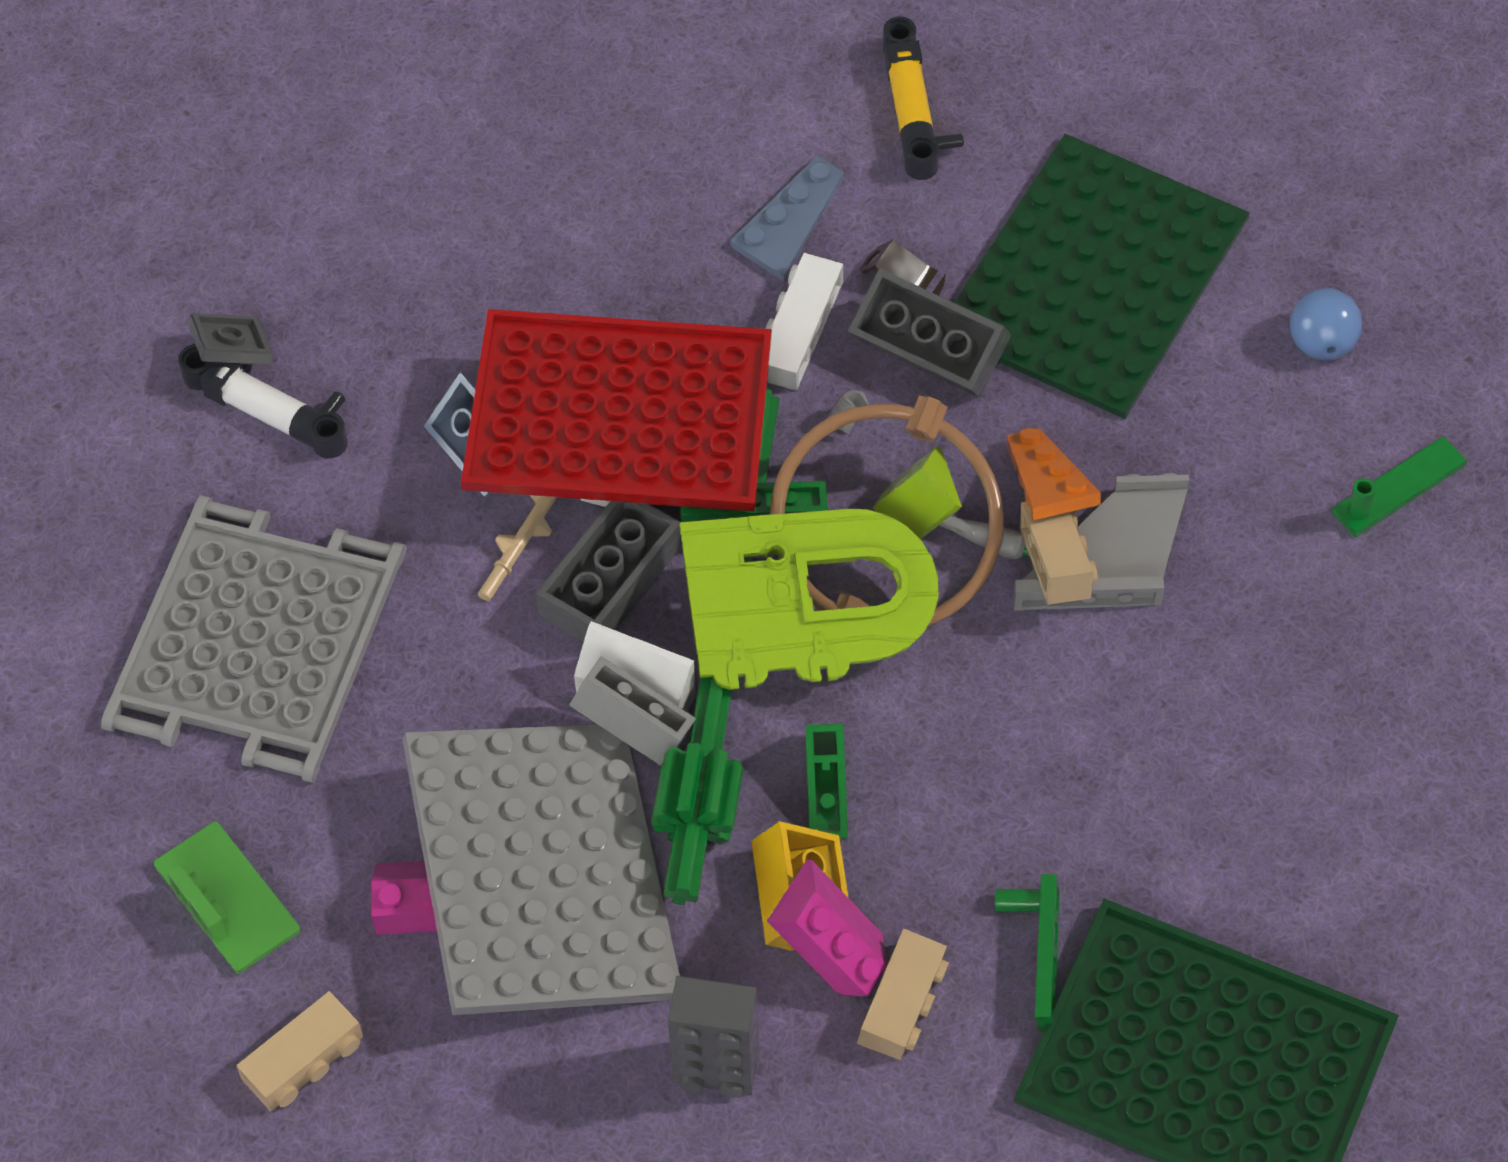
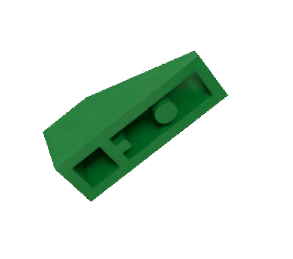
M843 724L805 725L809 828L839 835V838H848Z

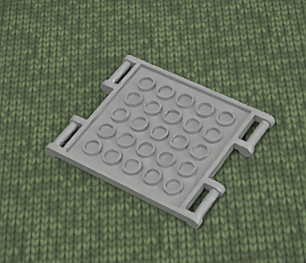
M200 495L101 720L102 730L114 732L115 729L157 739L161 741L162 745L174 747L182 723H187L248 739L242 753L241 763L243 766L254 768L255 765L302 776L303 781L315 783L321 762L398 569L404 560L407 546L397 542L390 545L349 535L347 530L339 528L334 530L327 548L265 533L270 521L269 511L258 509L254 512L213 502L211 497ZM210 515L250 526L249 528L207 519V517ZM345 548L369 555L386 558L387 560L386 562H383L342 551ZM124 707L167 718L163 726L123 716L121 712ZM265 743L305 753L308 756L304 762L261 751V747Z

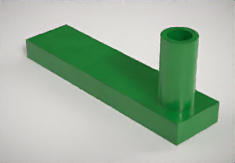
M1442 436L1372 482L1366 478L1356 480L1351 496L1334 506L1332 514L1356 538L1465 467L1467 460Z
M825 481L790 483L785 503V514L828 510ZM775 482L757 483L755 512L680 506L681 522L770 515L771 498Z
M1041 874L1040 889H995L996 912H1039L1035 1019L1038 1031L1044 1032L1047 1024H1053L1052 1012L1056 1006L1060 887L1057 874Z

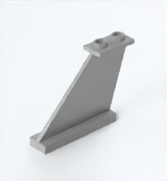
M1164 473L1153 476H1141L1139 474L1116 476L1114 492L1078 526L1077 530L1079 535L1085 536L1088 548L1087 557L1089 561L1093 560L1097 568L1098 579L1097 582L1092 583L1091 599L1048 605L1035 569H1033L1024 579L1015 580L1013 595L1014 611L1161 605L1165 589L1164 574L1187 495L1189 475Z

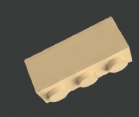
M1021 502L1020 531L1047 604L1091 599L1092 583L1097 582L1098 579L1095 562L1093 560L1089 561L1087 557L1086 538L1084 535H1079L1077 531L1078 521L1075 511L1033 521L1030 505H1027L1026 502Z
M903 928L860 1030L857 1044L899 1060L902 1059L906 1049L913 1052L922 1030L915 1027L920 1015L928 1017L935 999V995L929 993L933 982L942 983L949 965L948 961L943 960L947 948L946 945Z
M328 991L236 1065L241 1080L270 1112L277 1106L286 1107L298 1096V1089L308 1081L316 1082L328 1072L330 1063L340 1055L342 1057L351 1055L359 1047L360 1039L363 1038L361 1027L352 1014Z

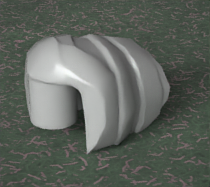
M851 390L842 394L833 406L828 418L854 407L869 405L865 394L857 390ZM855 422L839 428V430L850 434Z

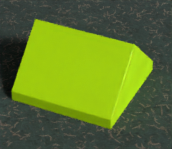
M934 447L891 482L873 506L876 512L885 514L906 525L920 539L962 507L942 448Z

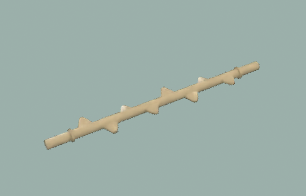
M529 495L536 505L517 534H498L495 541L503 555L500 560L495 561L494 569L479 590L478 596L488 602L492 599L507 574H511L512 566L532 536H550L552 530L544 517L557 497Z

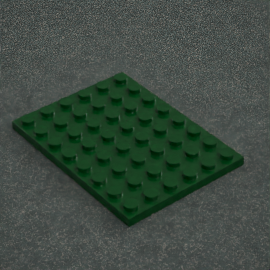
M1064 134L954 303L1004 326L1009 331L1011 337L998 361L999 363L1126 419L1249 219L1250 212L1068 134Z
M1104 898L1052 1012L1053 1024H1047L1017 1090L1014 1103L1157 1162H1342L1399 1015Z

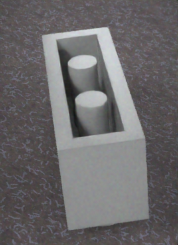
M602 656L587 674L569 705L660 766L664 760L665 752L672 747L678 748L696 720L695 717Z

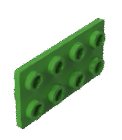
M217 821L210 823L154 861L155 869L237 974H241L301 932L298 923Z

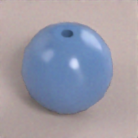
M1334 288L1315 289L1306 293L1290 314V335L1296 346L1304 354L1321 361L1337 360L1352 351L1362 335V313L1352 297Z

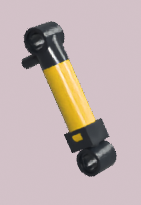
M897 16L890 18L883 26L885 65L888 81L891 83L906 173L911 178L926 180L933 177L938 171L939 150L963 147L964 139L962 134L934 135L922 72V54L919 40L916 41V26L911 19Z

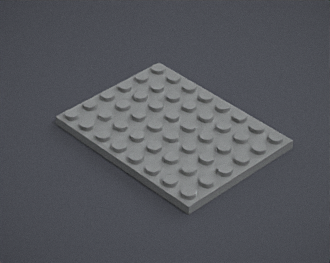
M598 724L405 732L402 741L452 1015L672 1000L676 976L680 975L630 746Z

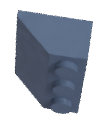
M460 372L424 425L426 430L462 471L478 373ZM480 492V493H481L484 497H487V496H489L490 494H492L493 492Z

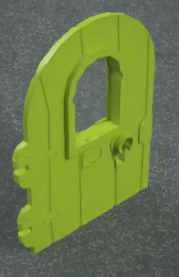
M837 509L680 522L679 524L700 678L713 677L715 683L721 688L729 690L739 689L738 677L745 678L744 686L746 688H756V686L764 683L768 677V672L794 669L798 677L811 683L821 682L822 675L820 670L826 669L828 681L838 680L846 675L850 664L871 663L889 659L907 650L923 635L934 616L939 595L938 575L933 558L922 540L906 525L885 514L868 509ZM775 554L778 555L781 559L774 560L768 556ZM764 556L763 558H767V560L744 562V557ZM861 558L867 561L881 562L893 571L892 574L897 583L896 594L889 602L878 606L814 611L812 597L809 596L807 588V576H809L807 565L853 562Z

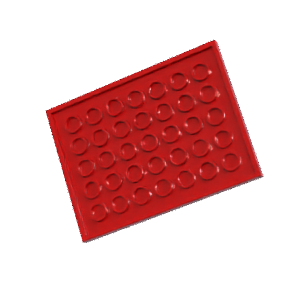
M488 309L461 477V489L466 491L755 512L772 329Z

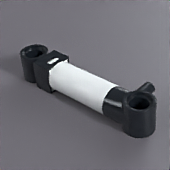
M195 344L186 346L180 352L178 363L184 383L190 389L203 390L205 397L223 406L228 403L312 447L320 457L335 458L345 452L348 446L345 424L342 417L336 413L345 402V397L342 393L333 392L318 411L243 372L241 363L202 361Z

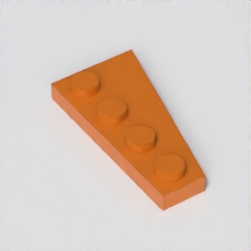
M1026 428L1019 433L1006 435L1007 450L1014 470L1018 472L1020 486L1024 488L1026 503L1031 507L1033 521L1101 505V492L1040 428Z

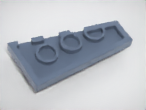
M817 155L730 240V247L784 282L791 266L800 255L805 242L814 231L823 211L826 210L843 181L844 172Z

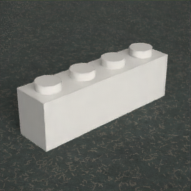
M803 253L799 265L794 264L788 278L789 288L787 292L782 291L777 301L776 311L778 313L775 319L770 318L766 325V329H772L767 383L795 391L799 387L843 284L842 263Z

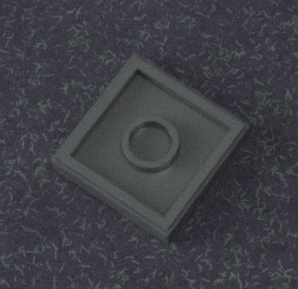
M198 313L189 315L188 326L202 361L271 365L273 352L258 317Z

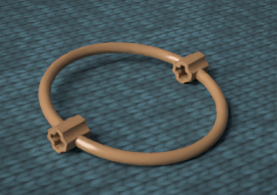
M919 395L914 407L899 404H869L839 412L813 427L792 448L776 478L771 498L770 515L785 514V503L792 477L806 454L824 437L845 425L868 419L891 418L908 421L905 432L921 441L934 442L937 433L953 443L974 467L984 488L989 511L987 543L977 569L954 596L936 607L934 616L928 626L948 618L966 605L982 588L992 572L1001 548L1004 524L1003 505L998 484L989 464L966 435L943 419L948 407L935 398ZM807 579L809 596L812 597L813 605L820 611L869 606L862 599L841 593L835 603L823 595Z

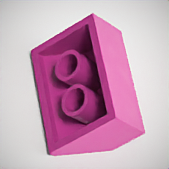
M806 860L767 922L836 992L841 995L868 997L888 966L883 933L812 860Z
M424 861L375 864L371 881V917L376 935L437 931Z

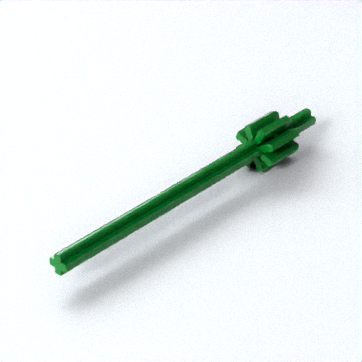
M769 389L766 391L757 483H766L780 401L779 397L772 396V390ZM754 556L744 557V562H753ZM713 677L700 678L693 716L696 720L692 724L686 752L672 747L664 754L651 820L653 829L658 833L668 832L667 840L672 842L663 896L672 898V903L678 905H685L686 901L694 903L698 901L708 841L722 845L730 840L731 831H733L743 775L741 762L736 759L727 760L728 751L723 750L732 690L721 688L715 683Z

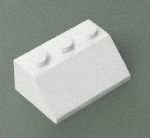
M591 621L574 674L576 692L587 674L602 656L685 712H688L696 697L694 660Z

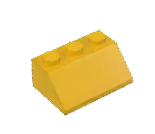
M779 821L751 840L765 944L792 951L795 949L767 920L806 860H812L847 897L848 891L839 835Z

